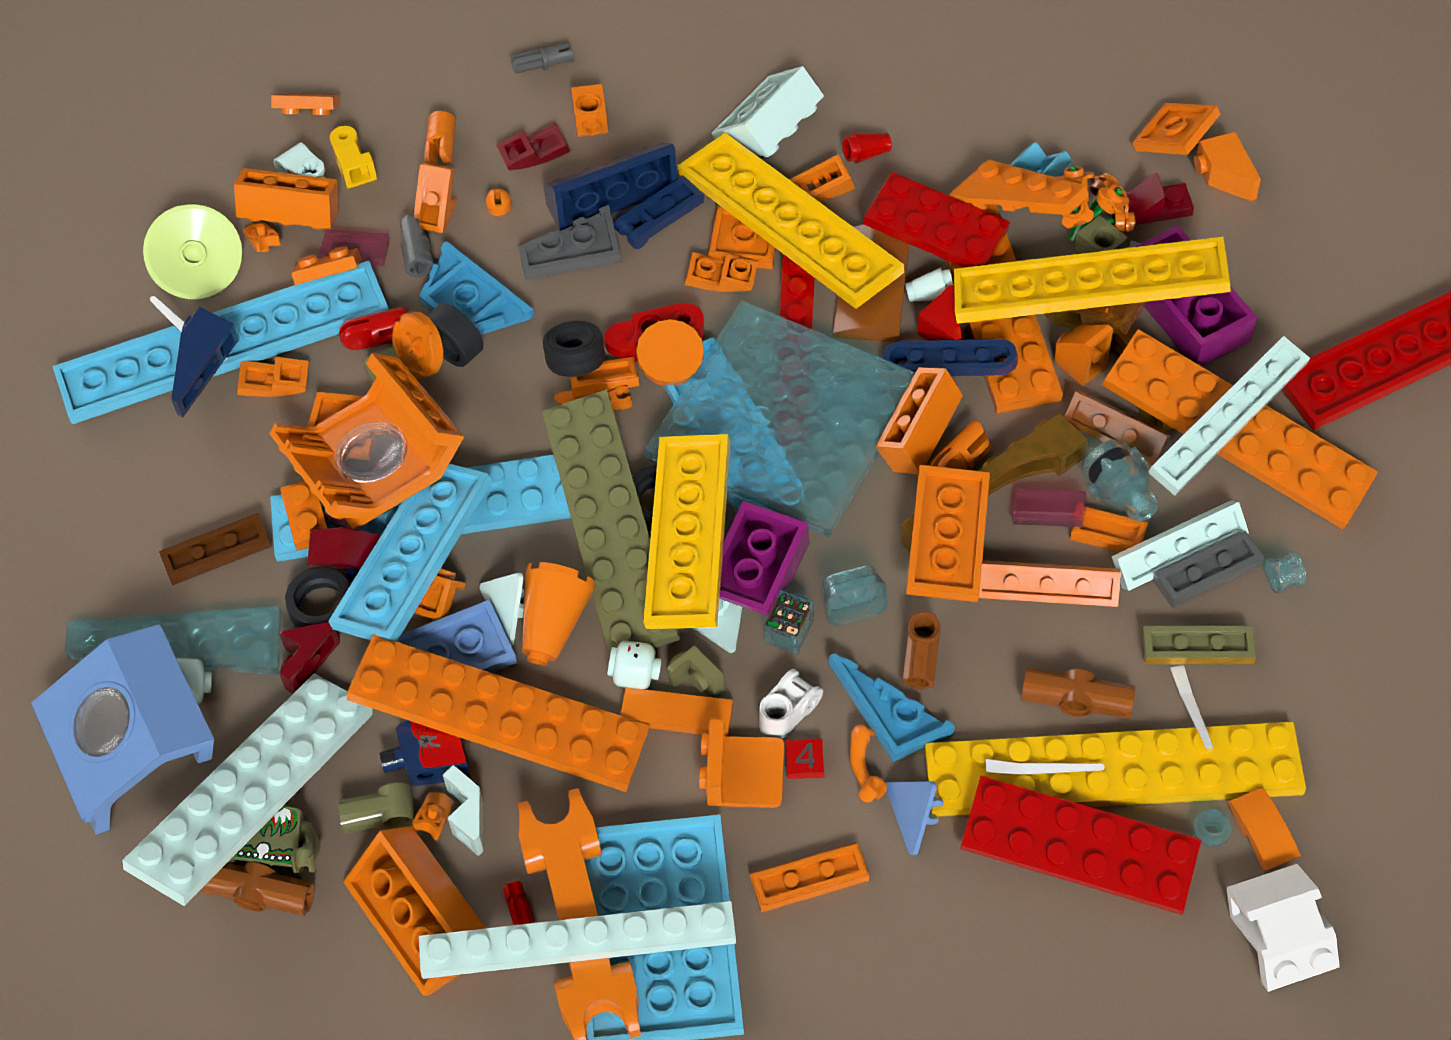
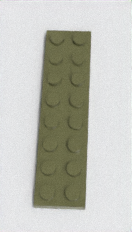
M607 389L543 410V418L586 574L596 583L592 595L609 657L612 647L618 648V645L623 640L651 644L654 648L681 640L677 628L646 629L643 623L651 536Z

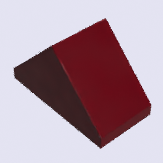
M347 528L310 530L307 565L361 569L381 535Z

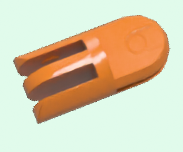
M977 420L969 423L933 459L930 466L971 470L993 448L981 423Z

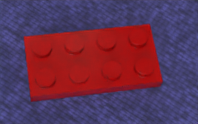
M891 172L865 214L863 225L965 268L988 265L1009 230L1010 221L895 172Z

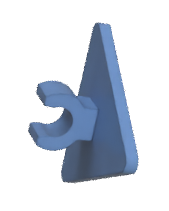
M934 781L887 782L886 792L909 855H917L926 824L934 825L939 821V818L935 814H931L930 810L935 806H943L944 801L935 794L937 786Z

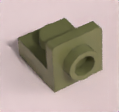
M695 645L687 652L678 653L671 660L667 668L669 683L673 687H677L689 677L692 684L699 691L703 692L706 690L713 698H716L725 691L723 673Z

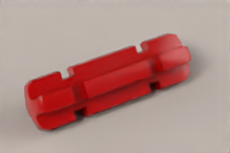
M513 881L505 884L503 892L513 925L535 923L522 882Z

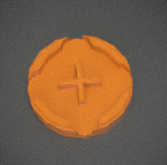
M422 312L403 314L400 316V321H397L393 327V347L399 358L403 360L407 369L416 379L431 377L439 371L443 362V346L439 332L431 319Z
M669 319L656 322L644 331L639 338L636 353L639 368L646 378L657 385L675 384V386H678L693 379L701 369L704 348L702 339L694 328L682 321Z

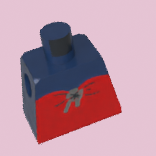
M409 720L396 727L400 746L379 752L384 772L388 773L406 768L411 785L413 786L445 783L443 774L453 765L469 779L471 778L460 737Z

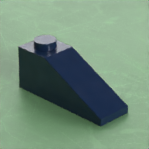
M199 307L193 316H189L186 319L180 336L171 400L177 415L182 418L239 341L233 323L202 307Z

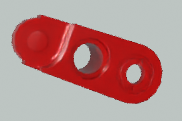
M678 303L633 313L632 320L613 324L604 335L605 348L613 356L619 358L634 357L635 362H638L636 353L638 341L648 327L656 322L669 319L682 321L694 328L701 339H703L704 315L700 308L690 303Z

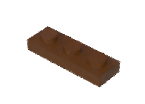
M256 513L159 551V554L173 586L272 546L259 514Z

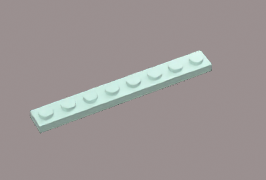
M731 901L419 936L422 979L736 944Z

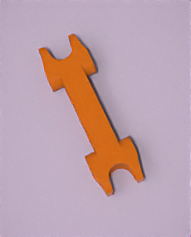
M579 788L568 790L569 813L564 820L556 824H544L538 821L528 801L518 803V835L527 873L532 874L547 870L559 920L598 916L584 860L602 856L593 816L585 805ZM609 958L569 962L572 975L553 980L562 1019L573 1040H587L588 1023L592 1017L603 1012H612L619 1016L626 1026L630 1039L641 1036L638 1015L639 998L630 961L610 965Z

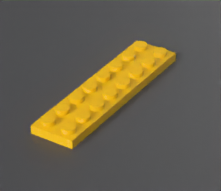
M723 133L678 165L680 176L684 175L702 193L855 309L904 273V264L727 133Z
M1224 237L954 269L955 316L957 323L1231 292Z

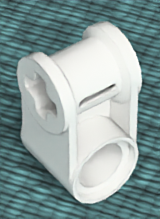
M789 670L760 703L759 728L761 733L765 737L780 739L786 737L818 705L823 696V689L819 686L813 687L799 677L800 674L797 670ZM777 714L782 716V718L773 719L769 716Z

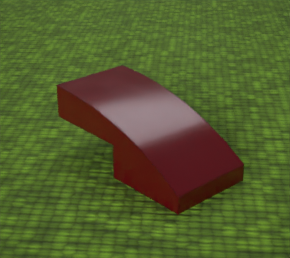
M556 123L527 137L523 130L496 144L508 170L533 167L571 152Z

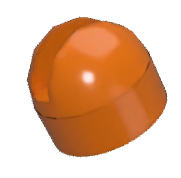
M491 189L487 193L485 202L487 211L491 215L503 216L511 210V197L505 189ZM501 199L502 204L495 205V200Z

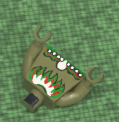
M295 794L229 860V863L245 866L248 862L260 863L272 868L279 875L303 880L305 866L309 867V872L316 871L315 860L321 850V845L313 824L306 821L302 810L293 808Z

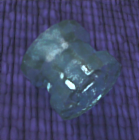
M1289 552L1282 559L1273 557L1265 560L1266 578L1275 593L1285 591L1287 586L1290 585L1295 587L1305 585V567L1296 552Z

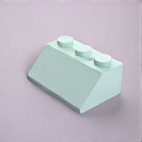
M803 66L770 75L711 135L716 139L723 133H727L756 156L767 158L778 150V143L783 138L789 137L798 129L797 123L801 119L809 117L817 110L816 104L824 95Z

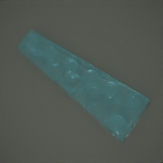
M280 606L67 622L65 654L70 660L84 659L106 639L160 624L175 657L200 659L204 664V669L215 670L216 667L235 668L236 672L279 674L281 638L279 633L282 627Z

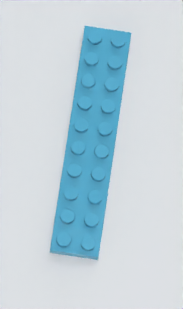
M369 260L360 263L356 269L297 284L213 312V314L234 324L239 339L227 356L228 359L221 364L213 377L240 368L241 361L258 362L338 335L340 326L351 318L389 310ZM174 325L52 366L71 424L172 391L181 332Z
M554 455L467 467L489 473L492 483L461 534L571 518ZM282 495L270 496L276 561L308 557L309 548L296 550ZM321 503L328 529H352L345 519H336L330 516ZM401 503L356 530L382 535Z

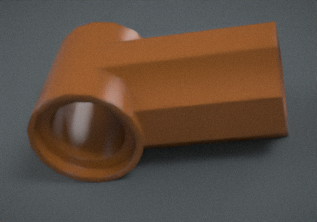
M916 613L911 617L908 624L902 684L908 685L912 689L924 690L934 686L941 624L938 617L933 613ZM920 630H925L931 633L932 635L929 637H920L916 634V632Z

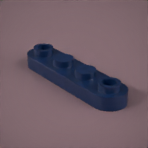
M1004 339L898 341L890 344L883 353V361L887 371L896 377H913L918 367L947 369L951 376L1006 375L1016 368L1019 360L1014 344ZM1000 359H1007L1003 362L997 363V361ZM902 360L906 361L904 364H898Z

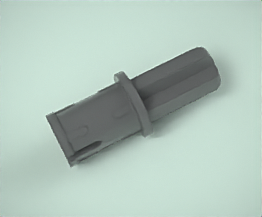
M569 42L546 48L538 46V50L513 55L511 57L512 69L518 74L539 68L547 70L548 66L574 61L572 49L569 50L571 45Z

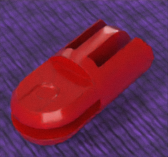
M397 307L351 318L340 326V341L345 348L350 350H362L393 343V327L397 321H400V316L408 313L406 307Z

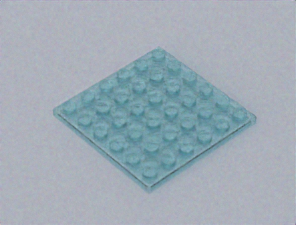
M741 301L702 360L701 366L693 374L645 447V457L657 462L659 437L728 434L731 442L727 493L756 506L807 522L809 529L830 537L880 452L875 446L915 372Z

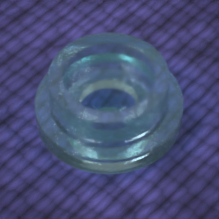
M1215 809L1201 812L1195 818L1193 824L1195 837L1201 839L1202 844L1210 847H1217L1226 843L1232 831L1231 822L1223 812ZM1214 826L1217 828L1218 833H1210L1205 827Z

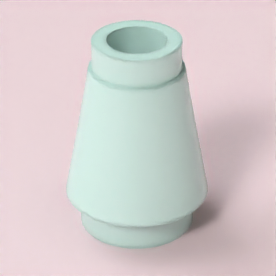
M941 268L905 283L909 302L933 301L948 286L953 285L950 269L941 271Z

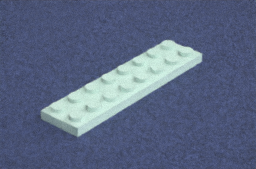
M314 673L122 860L123 870L185 906L373 715V708L348 701L346 690Z

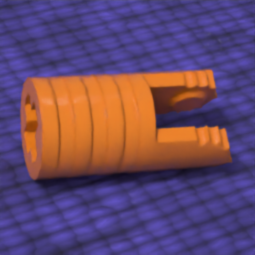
M435 111L428 116L424 163L437 165L440 154L443 163L447 165L452 164L456 118L451 113Z

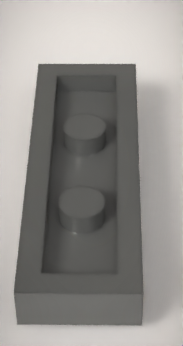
M1243 531L1155 573L1153 581L1173 608L1263 565L1265 557L1248 533Z

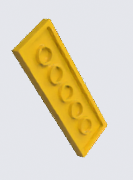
M728 434L659 437L643 620L646 629L718 627L731 442Z

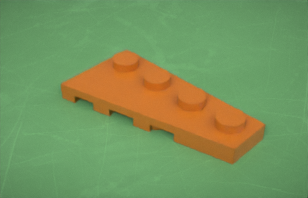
M988 159L954 189L949 196L966 203H972L973 206L980 209H986L989 206L988 204L1001 205L1003 211H1015L1016 209L1029 207L1030 213L1069 215L1089 194L1086 185Z

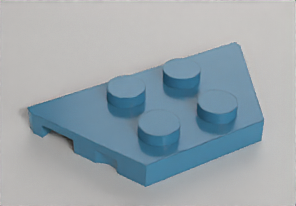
M446 241L442 244V254L437 264H433L429 273V281L424 284L419 295L421 304L432 312L440 303L449 304L462 312L474 324L480 335L528 321L534 317L532 307Z

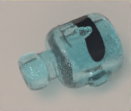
M1109 440L1095 447L1087 455L1082 471L1089 484L1086 487L1098 502L1101 500L1113 508L1126 507L1129 518L1138 522L1147 520L1158 509L1156 496L1146 491L1150 483V474L1145 465L1147 460L1136 447L1132 449L1123 441Z

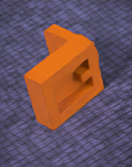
M441 568L414 613L434 620L448 616L456 588L464 590L466 583L455 579L457 573Z

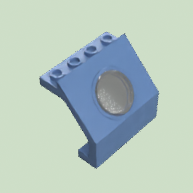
M160 624L106 639L31 702L79 816L84 823L90 822L95 835L110 830L112 804L161 764L192 753L197 763L212 759L214 738Z

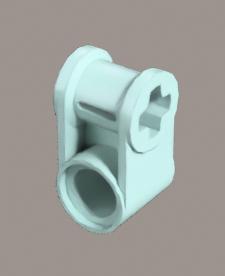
M301 142L274 159V165L280 173L326 178L324 177V163Z

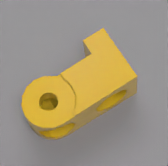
M350 126L335 128L330 134V142L347 189L377 180L372 157L369 152L361 154L355 129Z

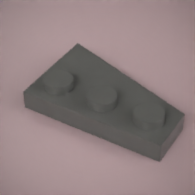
M609 204L600 208L599 213L590 218L580 217L572 221L573 226L560 232L551 231L519 246L525 280L621 262Z

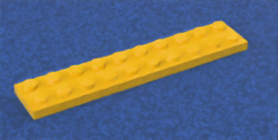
M1294 722L1206 727L1213 745L1212 749L1205 747L1196 727L926 743L924 749L927 780L936 783L937 789L935 794L944 801L943 806H935L931 809V814L936 816L969 815L981 775L1088 807L1235 799L1261 787L1265 789L1270 797L1304 795L1306 785ZM985 759L1014 763L1103 764L1105 769L1100 771L1040 774L986 772Z

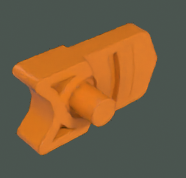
M265 222L254 223L243 229L244 236L252 244L256 252H268L270 250L269 246L281 245L279 234Z
M429 792L413 820V829L430 833L435 840H438L453 808L454 801L444 793Z

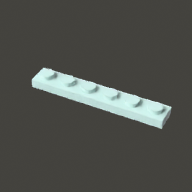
M1283 336L1151 466L1148 473L1175 496L1308 363L1310 357Z

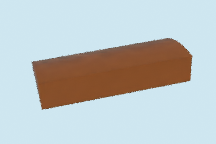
M866 225L854 226L855 229L904 264V273L857 309L838 296L833 338L898 342L900 339L910 244Z

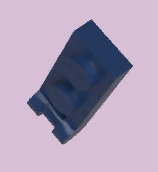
M683 175L620 216L614 223V229L620 235H626L628 243L634 249H640L647 243L649 238L704 203V194ZM641 222L642 225L638 228L634 226L637 223Z

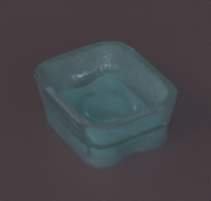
M866 565L826 577L823 581L827 618L831 625L839 626L881 614L887 607V588L885 582L876 573L873 566Z

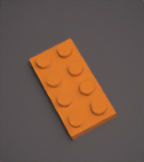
M927 465L919 466L906 594L978 603L990 472Z

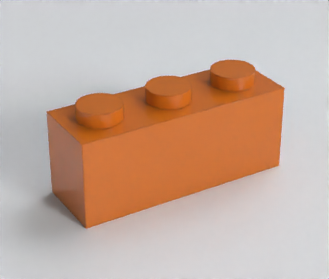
M243 168L234 183L237 218H245L254 222H278L286 226L294 224L310 226L313 229H331L338 215L337 179Z
M918 367L875 447L893 472L919 474V466L928 463L963 394L947 369Z

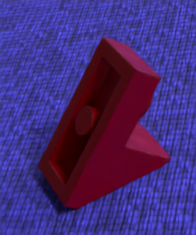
M1158 173L1152 174L1127 193L1129 198L1128 212L1134 213L1135 225L1193 216L1194 206L1186 183L1162 187Z
M329 622L283 630L279 633L284 648L293 654L284 660L279 671L285 690L292 694L296 692L317 672L340 644L337 632L332 629Z

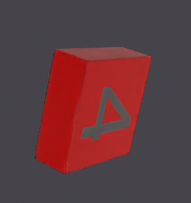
M822 739L786 740L787 779L824 778Z

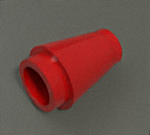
M851 132L849 136L843 138V154L848 162L861 163L890 152L892 149L891 137L888 133Z

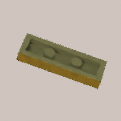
M1143 626L1144 664L1255 663L1256 652L1253 626Z

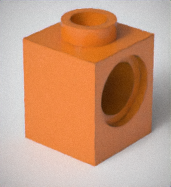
M602 84L571 87L577 137L608 133Z

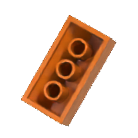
M412 826L380 830L343 881L424 997L431 995L459 975L422 979L419 936L486 929Z

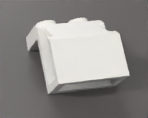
M1298 864L1226 887L1230 918L1257 951L1261 983L1268 992L1339 968L1336 934L1333 926L1321 914L1315 900L1322 898L1320 891Z

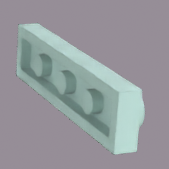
M1230 500L1112 556L1115 568L1121 571L1120 583L1122 588L1130 591L1153 580L1155 573L1243 531L1249 534L1239 502Z

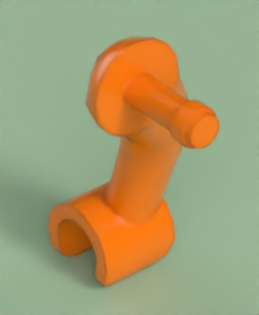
M859 724L851 732L850 764L861 786L858 792L859 798L863 802L869 803L874 798L880 799L885 794L887 784L881 778L871 776L867 769L866 749L870 736H875L871 728L868 729L866 726Z

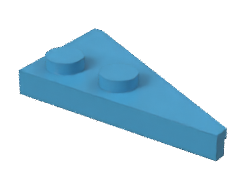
M836 653L829 656V666L893 762L925 748L926 743H936L953 735L955 726L950 721L946 720L942 723L924 712V705L916 700L906 698L903 692L880 678L874 681L857 670L858 665L851 660L842 658Z

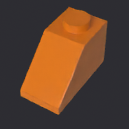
M1236 132L1199 141L1197 155L1194 156V166L1197 173L1202 174L1207 185L1248 201L1256 200L1261 178Z
M1080 324L1072 332H1065L1056 342L1054 363L1084 387L1107 368L1113 328L1108 324Z

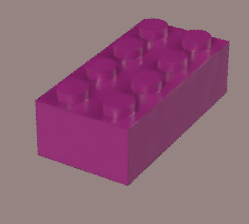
M1176 226L1135 247L1190 241V238L1179 226ZM1231 286V292L1141 302L1185 357L1200 366L1250 342L1257 316Z

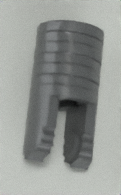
M406 215L400 223L402 235L401 249L405 271L412 277H423L430 273L434 264L429 238L425 235L423 228L421 229L418 219L414 216Z

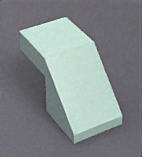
M453 765L443 774L447 791L462 804L448 817L452 834L479 856L484 851V802L480 787Z

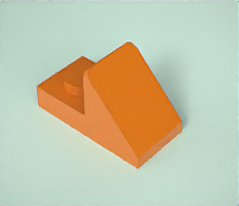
M427 163L420 164L414 217L418 219L421 229L445 233L457 203V198L451 196L454 168Z

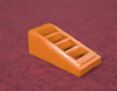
M839 154L789 179L819 202L843 195L855 189L852 178ZM837 175L838 178L833 180L832 176ZM825 179L827 183L821 185L819 181ZM813 183L816 189L810 191L807 186L808 184Z

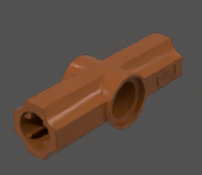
M1026 668L1021 701L1060 707L1063 713L1074 717H1085L1093 712L1130 719L1136 689L1134 685L1098 680L1093 673L1082 669H1072L1062 674Z
M227 862L199 892L231 899L238 906L251 911L262 912L265 908L304 917L310 911L315 887L313 882L279 875L272 868L260 863L248 862L245 866H240Z

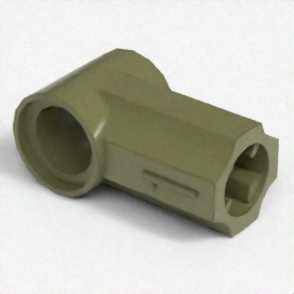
M390 783L382 786L378 793L338 800L339 818L344 834L383 827L386 830L410 827L415 818L411 787L406 783Z

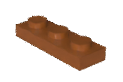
M1080 390L1075 391L1064 416L1077 430L1114 448H1124L1129 452V455L1151 466L1160 459L1171 434Z

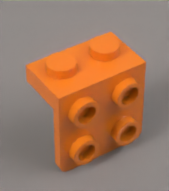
M709 719V733H702L701 755H708L707 767L700 766L699 788L706 789L707 805L779 807L782 804L783 740L774 737L725 736L724 720Z

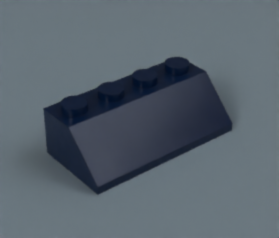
M661 142L544 184L546 205L559 231L573 226L572 221L580 217L587 219L598 214L599 209L608 204L611 214L640 204L677 180L675 147L671 143Z

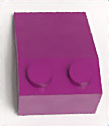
M742 501L723 542L719 599L768 616L777 598L782 595L796 574L810 543L808 523Z

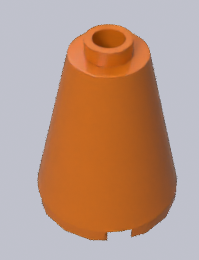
M539 562L538 568L535 569L532 563L528 564L525 571L522 652L528 656L527 661L536 665L547 666L549 661L557 660L594 592L596 583L591 577L587 576L585 582L577 578L579 571L559 564Z

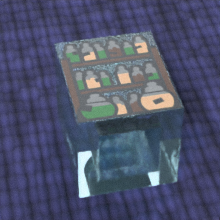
M781 590L764 624L765 643L798 655L814 621V602L809 601L808 598L801 594H790Z

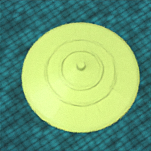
M186 204L173 207L154 220L144 239L143 258L151 278L163 290L184 299H203L221 292L234 280L242 262V244L234 225L223 214L207 206Z

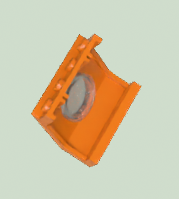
M372 353L366 365L376 376V379L368 393L318 425L301 427L274 423L269 433L277 443L278 449L293 464L294 470L309 485L310 491L324 505L325 511L336 519H345L353 530L440 480L464 438V435L397 357Z

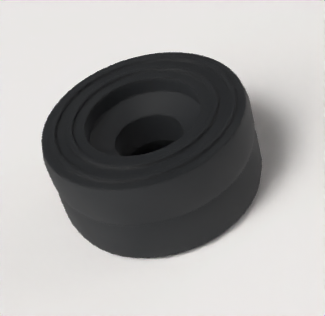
M569 321L558 324L551 328L543 338L546 364L550 371L557 375L565 377L586 375L598 369L604 362L605 349L602 333L596 325L590 322Z

